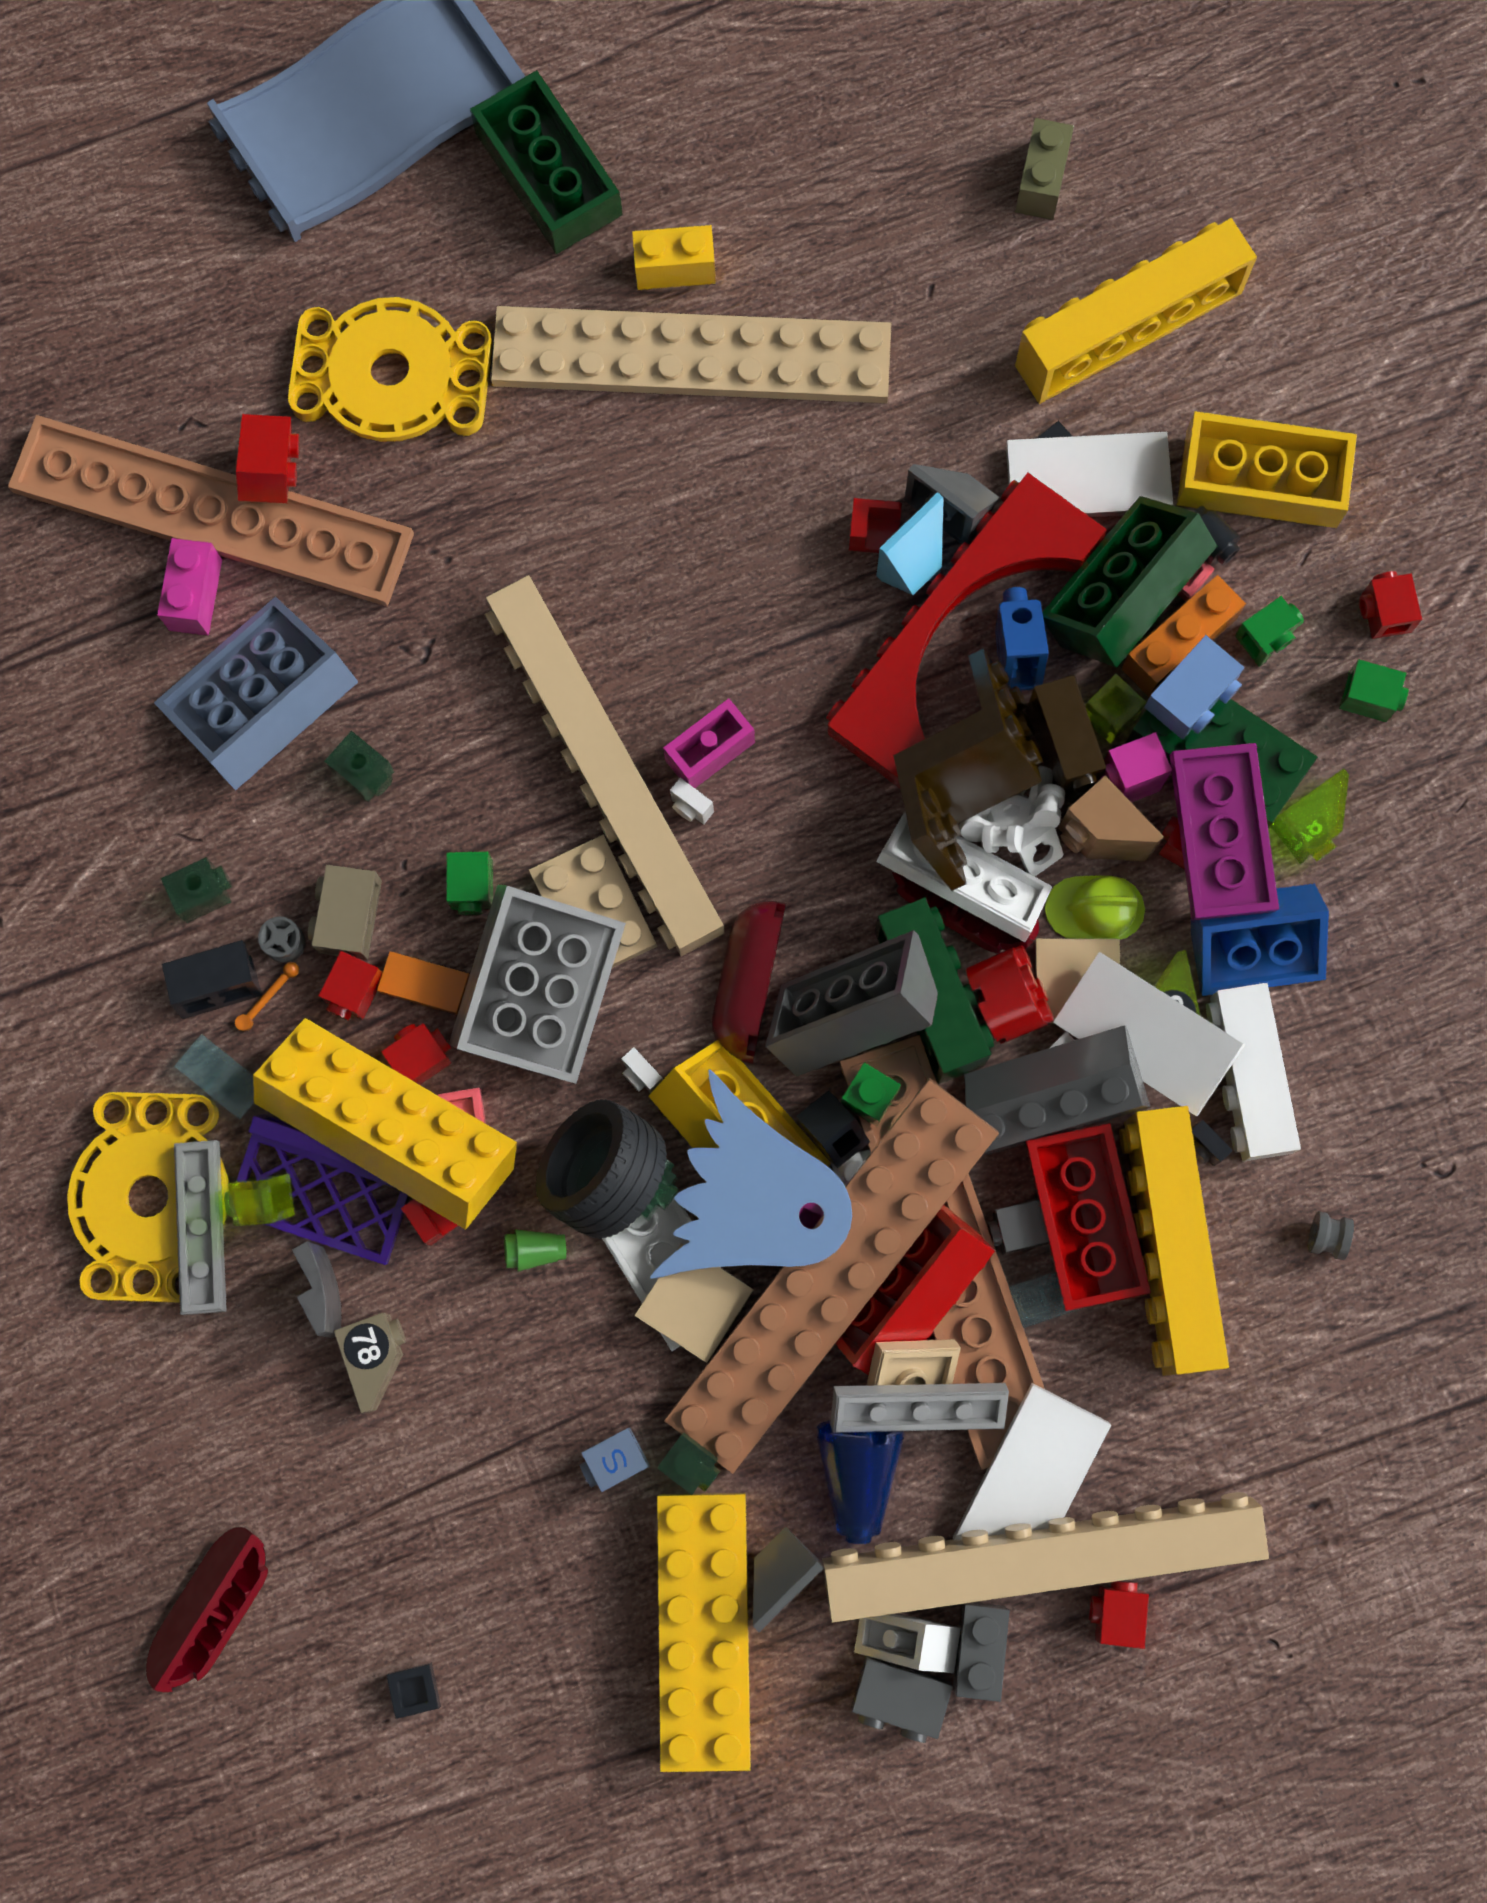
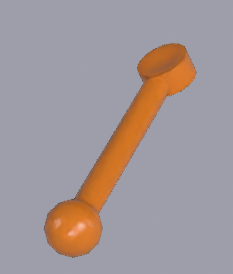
M288 962L284 965L283 973L246 1015H239L235 1019L237 1029L246 1032L252 1028L254 1017L289 978L298 975L299 966L297 963Z

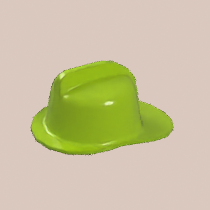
M1075 876L1062 880L1052 888L1046 899L1045 913L1047 921L1053 930L1066 939L1121 940L1137 932L1144 919L1145 906L1143 897L1136 886L1124 878L1115 876Z

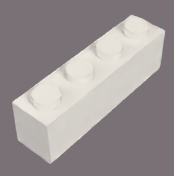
M1268 983L1216 991L1210 997L1211 1003L1206 1005L1208 1021L1245 1044L1225 1074L1227 1085L1222 1088L1225 1108L1227 1111L1232 1110L1235 1127H1231L1230 1130L1234 1151L1241 1153L1242 1162L1293 1154L1301 1150Z

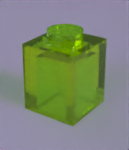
M1115 674L1087 702L1085 707L1092 727L1111 744L1139 717L1146 701Z

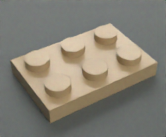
M604 835L529 869L542 897L626 923L612 968L657 947L654 937Z

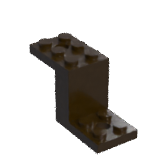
M984 649L968 656L982 710L893 755L912 843L951 891L967 884L963 866L967 865V859L956 837L961 835L958 823L1042 782L1038 764L1043 762L1037 746L1030 739L1031 736L1035 735V731L1029 718L1023 713V710L1027 708L1026 700L1017 686L1013 688L1009 686V678L999 660L992 662Z

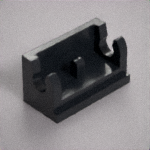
M243 940L162 964L170 1005L182 1019L263 996L253 958L251 955L248 956Z

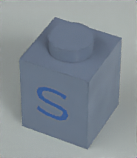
M627 1428L582 1452L585 1462L579 1464L589 1486L592 1488L598 1485L601 1492L650 1467L631 1428Z

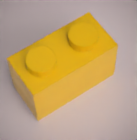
M712 225L632 231L638 290L716 284Z

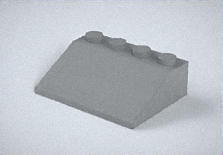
M498 884L449 1045L462 1051L576 1084L626 923L510 886Z

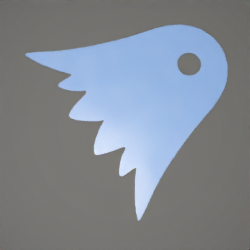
M709 1069L712 1094L723 1123L705 1119V1124L709 1134L719 1148H692L688 1150L687 1153L692 1165L706 1183L686 1188L674 1197L679 1205L696 1215L699 1219L688 1222L674 1231V1236L689 1240V1243L668 1257L653 1272L650 1278L664 1277L680 1272L711 1267L742 1265L806 1266L827 1259L840 1248L846 1240L851 1227L852 1206L844 1184L824 1163L790 1142L755 1115ZM807 1203L818 1204L824 1212L822 1224L815 1229L804 1227L799 1219L800 1209Z

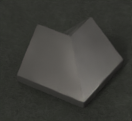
M913 464L908 470L904 501L918 511L938 492L943 497V530L959 543L963 544L966 542L970 545L978 533L976 531L978 524L987 512L993 510L1000 497L967 473Z
M787 1527L758 1555L754 1556L753 1627L758 1632L823 1569L822 1562Z

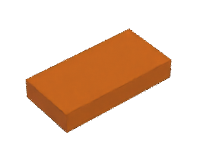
M390 951L377 991L381 994L457 1015L470 974Z

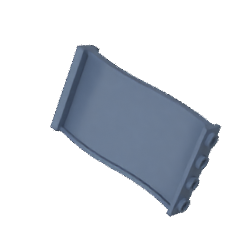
M383 0L351 20L297 63L270 80L220 104H216L214 99L207 102L213 116L208 123L220 143L227 140L232 147L228 153L240 172L247 170L252 177L248 183L260 202L267 200L272 207L268 213L279 232L287 230L294 242L301 239L300 233L327 221L358 204L384 187L439 144L472 125L470 108L524 78L525 75L473 0Z

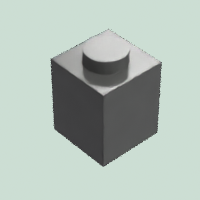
M1039 1200L997 1209L992 1213L994 1221L987 1222L994 1247L1000 1246L1002 1255L1049 1244Z

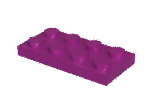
M1256 743L1173 751L1169 756L1191 919H1211L1269 913L1279 910Z

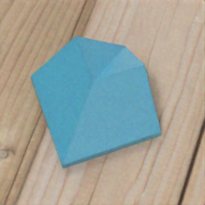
M938 492L888 539L879 550L876 576L882 582L912 595L927 581H933L941 573L943 497Z

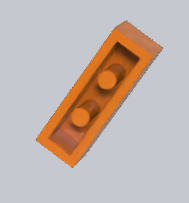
M1216 575L1128 654L1122 670L1150 697L1205 635L1214 641L1238 619L1246 603L1219 575Z

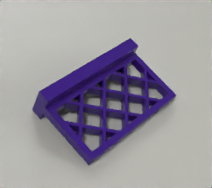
M266 1114L254 1116L249 1129L252 1135L227 1212L255 1222L285 1218L279 1205L298 1195L309 1218L297 1224L288 1222L286 1219L261 1224L387 1265L404 1216L401 1208L408 1203L410 1196L400 1191L396 1206L381 1213L371 1191L384 1184L391 1186L390 1184L285 1121ZM260 1144L274 1147L283 1164L263 1173L256 1160ZM286 1152H289V1153H292V1154H295V1155H298V1156L295 1157V1158H293V1159H291V1160H289V1158H288ZM307 1158L315 1161L322 1177L303 1187L292 1164ZM325 1165L337 1168V1170L329 1173ZM285 1169L296 1191L276 1200L266 1178ZM253 1170L256 1178L249 1181L251 1171ZM346 1171L355 1175L362 1190L342 1200L331 1178ZM364 1178L376 1181L377 1183L368 1187ZM259 1182L269 1204L257 1211L241 1206L246 1188ZM325 1182L335 1204L316 1214L305 1191ZM365 1195L375 1218L355 1227L345 1204ZM338 1208L349 1231L333 1237L325 1233L318 1218ZM272 1209L276 1217L265 1214L264 1212ZM393 1214L388 1227L384 1218ZM377 1221L385 1235L381 1252L366 1248L358 1231ZM312 1222L315 1230L303 1226ZM351 1235L355 1244L342 1239Z

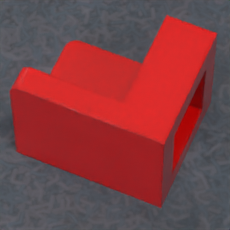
M854 498L849 550L879 553L880 547L899 530L902 503Z
M415 1199L401 1208L423 1242L429 1246H432L459 1227Z

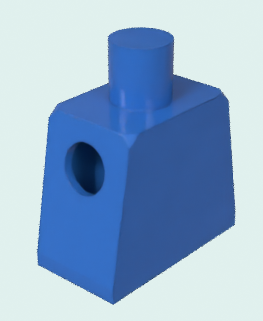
M1009 588L1003 592V602L998 606L995 626L997 656L1008 675V684L1011 688L1017 686L1020 691L1033 690L1035 686L1043 684L1049 654L1041 602L1038 600H1028L1025 588Z

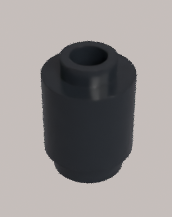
M1200 506L1194 512L1199 513L1217 545L1205 561L1210 566L1218 562L1224 566L1240 550V547L1237 545L1240 536L1214 510L1208 511L1204 506Z

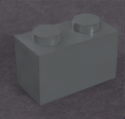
M976 1602L961 1604L959 1628L961 1630L953 1681V1692L956 1697L1001 1702L1010 1613L1007 1607Z
M865 1656L851 1709L853 1713L859 1714L858 1722L864 1725L883 1729L884 1724L888 1723L902 1728L901 1736L926 1743L927 1736L935 1739L939 1738L953 1686L950 1681Z

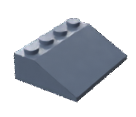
M275 596L157 699L154 704L218 773L237 790L337 700L343 697L358 681L336 652Z

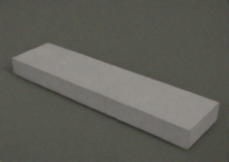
M211 1140L175 1143L180 1315L227 1312L220 1142Z
M1006 1383L834 1386L830 1425L833 1433L1004 1429L1009 1390Z

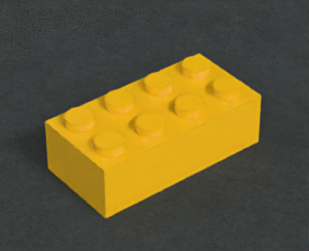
M1194 411L1186 430L1177 505L1191 508L1204 506L1207 510L1337 528L1349 507L1357 434Z

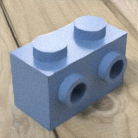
M1205 635L1151 694L1144 708L1182 740L1191 730L1199 734L1214 717L1210 709L1220 699L1226 704L1242 686L1237 679L1245 667Z

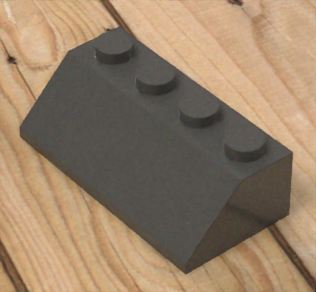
M912 930L781 984L765 1047L795 1076H800L931 1026L938 992L919 935Z
M1126 1025L964 1074L966 1107L999 1131L998 1136L983 1155H991L1025 1145L1027 1140L1070 1132L1151 1108Z

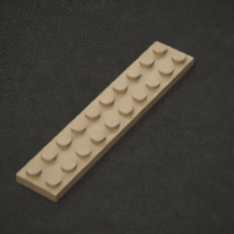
M497 306L491 381L493 387L888 403L891 323Z

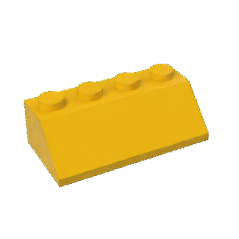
M718 1040L673 1068L648 1096L692 1148H719L709 1134L705 1124V1119L723 1123L711 1090L708 1072L711 1069L745 1106L775 1131L820 1160L827 1167L831 1164L740 1059L730 1054Z

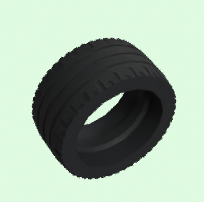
M607 1099L591 1101L589 1104H585L577 1111H574L556 1130V1133L553 1134L552 1139L548 1142L537 1169L535 1190L538 1201L551 1215L580 1233L598 1239L612 1237V1235H616L618 1232L628 1228L631 1223L639 1218L658 1190L666 1166L667 1152L665 1141L652 1125L626 1107Z

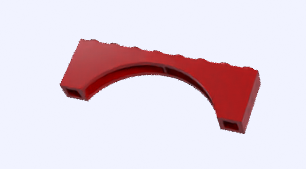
M1027 472L1020 483L1013 480L1000 498L1004 503L995 514L991 511L987 512L976 528L979 534L970 545L964 542L951 559V562L955 565L946 576L941 573L936 576L926 591L929 595L928 599L921 607L914 605L909 610L901 623L905 628L896 639L892 636L886 639L876 654L880 658L871 670L864 668L859 673L851 686L855 691L846 702L840 699L826 717L830 721L827 725L830 737L898 788H900L893 755L925 739L916 706V680L925 650L944 619L967 597L982 587L1010 575L1037 570H1063L1076 573L1104 539L1106 528L1029 472Z

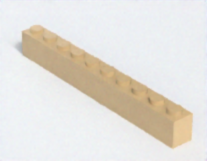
M528 575L486 597L490 611L485 614V617L496 636L503 633L509 643L503 649L514 670L522 667L528 680L522 682L533 704L540 701L547 712L546 715L541 717L552 739L560 736L566 749L560 751L570 772L573 773L578 770L585 781V784L579 786L590 808L598 805L604 819L600 820L599 824L608 841L612 843L617 840L624 854L618 857L629 878L637 876L643 890L639 891L638 895L647 912L651 914L656 911L663 925L657 929L667 948L670 950L676 947L682 957L725 933L724 925L531 577Z
M1235 1492L1222 1495L1221 1501L1204 1503L1203 1499L1182 1500L1178 1502V1507L1161 1509L1159 1505H1144L1135 1508V1513L1119 1516L1115 1511H1102L1092 1514V1520L1075 1522V1519L1070 1517L1056 1518L1048 1521L1049 1528L1032 1530L1030 1524L1021 1523L1005 1527V1534L988 1536V1531L971 1530L962 1533L961 1540L945 1541L942 1536H929L919 1539L918 1545L901 1547L900 1543L888 1542L876 1545L875 1551L857 1553L856 1549H840L832 1552L831 1557L822 1558L829 1613L833 1623L1269 1559L1263 1508L1254 1498L1248 1497L1246 1493Z

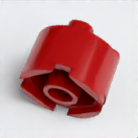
M1023 945L1015 948L1012 947L966 968L972 991L980 989L977 991V995L980 1001L978 1006L994 1038L1000 1044L1014 1040L1054 1021L1047 1003L1049 999L1040 979L1034 978L1030 969L1032 964Z

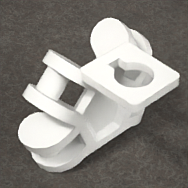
M1044 766L1038 767L1042 782L1031 787L1029 797L1024 796L1025 791L959 824L960 833L963 838L971 842L982 841L983 848L987 853H996L999 847H1008L1010 852L1019 853L1026 872L1034 877L1057 862L1064 855L1055 828L1060 823L1061 811L1059 808L1064 804L1065 791L1060 786L1052 784V770ZM1041 842L1044 845H1050L1048 854L1042 860L1034 862L1033 857L1037 851L1035 846Z

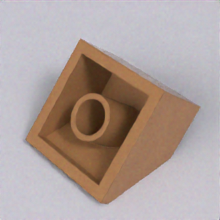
M1106 776L1068 808L1059 827V830L1062 832L1060 836L1065 845L1074 853L1080 851L1086 858L1146 861L1164 837Z

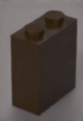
M1075 675L1035 686L1026 713L1034 728V736L1044 766L1052 770V784L1064 789L1065 798H1068L1069 802H1076L1100 781L1106 770V765Z

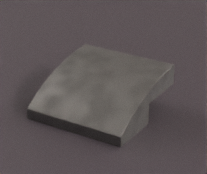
M307 1241L292 1249L312 1289L297 1296V1299L317 1336L334 1338L336 1337L334 1330L341 1328L342 1320L336 1277L324 1247Z

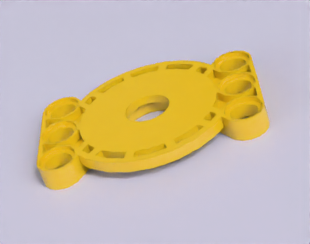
M400 297L377 298L360 303L344 312L336 321H334L331 313L326 309L312 307L304 311L298 322L288 403L294 415L302 421H316L328 410L330 415L346 430L362 438L380 442L403 441L420 436L436 427L444 418H446L450 428L456 434L462 436L472 435L482 427L493 350L490 331L486 325L479 321H467L454 331L450 323L436 310L418 301ZM401 307L410 309V311L386 310V308ZM377 309V312L367 314L356 321L354 320V318L365 312ZM420 313L434 319L439 325L436 328L433 327L427 320L420 317ZM321 319L328 323L327 331L320 336H313L307 332L309 324L315 320ZM347 325V328L341 333L340 330ZM448 333L450 338L445 342L444 339ZM471 333L481 334L485 338L484 344L476 350L467 349L463 345L464 339ZM396 353L407 359L409 370L407 376L401 382L386 386L379 384L373 379L371 367L381 356ZM311 356L323 359L321 369L315 373H308L302 369L303 362ZM466 370H474L480 374V379L476 385L466 387L458 382L459 376ZM305 393H313L318 396L317 404L310 410H303L297 407L298 398ZM461 407H470L475 410L476 414L471 422L460 424L454 420L455 412ZM342 415H348L353 421L360 424V427L347 421Z
M105 1093L95 1102L93 1115L97 1124L106 1131L97 1136L80 1155L72 1171L67 1193L68 1216L74 1234L85 1251L96 1260L87 1265L81 1272L79 1279L80 1288L89 1298L102 1301L180 1303V1294L175 1289V1280L179 1275L174 1144L193 1142L194 1140L208 1141L203 1135L216 1126L219 1119L218 1108L209 1098L198 1094ZM112 1101H121L125 1106L123 1119L118 1123H108L104 1118L105 1107ZM154 1102H162L167 1108L166 1118L157 1125L148 1123L145 1115L147 1108ZM196 1103H204L209 1110L208 1119L200 1126L191 1125L187 1119L189 1108ZM112 1136H115L118 1140L111 1145L106 1142ZM99 1148L102 1151L101 1154L92 1163L88 1174L84 1173L83 1170L89 1158ZM220 1157L224 1224L230 1195L229 1179ZM142 1177H158L164 1182L168 1190L166 1206L155 1216L142 1217L137 1215L129 1205L128 1196L131 1187ZM79 1181H84L82 1192L83 1207L77 1208ZM79 1218H85L89 1230L95 1237L91 1242L83 1233ZM103 1247L109 1251L104 1256L98 1252ZM99 1269L108 1270L112 1276V1284L104 1293H97L91 1287V1277ZM141 1270H148L154 1276L155 1283L150 1292L141 1295L133 1288V1279Z

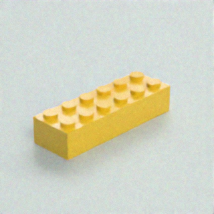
M1232 218L1219 225L1216 222L1211 223L1201 229L1192 240L1186 243L1178 241L1172 244L1157 259L1151 262L1143 260L1134 265L1127 275L1116 281L1108 279L1099 284L1093 293L1081 300L1078 297L1064 303L1058 312L1046 319L1044 316H1040L1029 322L1022 332L1015 367L1037 402L1041 404L1241 295L1257 256Z
M306 1018L253 1074L254 1103L465 1230L514 1170L516 1141Z
M1188 1106L1136 1112L1124 1122L1125 1128L1119 1130L1122 1153L1129 1154L1131 1171H1126V1185L1129 1196L1136 1197L1138 1213H1133L1132 1215L1138 1239L1142 1238L1144 1250L1142 1257L1151 1290V1298L1145 1299L1147 1321L1149 1325L1155 1324L1157 1341L1152 1342L1151 1345L1154 1365L1156 1368H1162L1163 1376L1229 1368Z
M746 1493L659 1494L657 1496L660 1772L750 1771Z

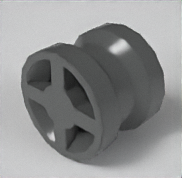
M273 917L267 920L261 926L258 933V942L261 949L274 961L280 963L297 960L303 954L306 946V938L303 931L291 919L285 917Z
M1317 1211L1309 1233V1253L1320 1254L1327 1252L1331 1253L1334 1259L1345 1260L1353 1239V1219L1343 1217L1336 1220L1330 1218L1326 1212Z

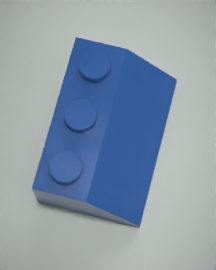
M1315 883L1276 888L1279 910L1275 912L1201 920L1191 919V939L1202 996L1213 995L1218 990L1268 983V987L1326 980L1329 910Z

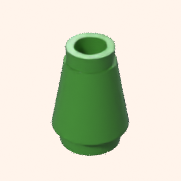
M518 1229L514 1230V1234H504L506 1268H517V1272L557 1262L558 1260H566L565 1234L556 1235L554 1233Z

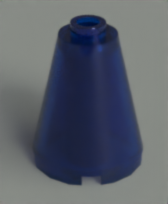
M831 1420L819 1423L817 1426V1440L837 1533L846 1536V1541L849 1543H870L872 1537L881 1533L904 1440V1431L833 1433L830 1425Z

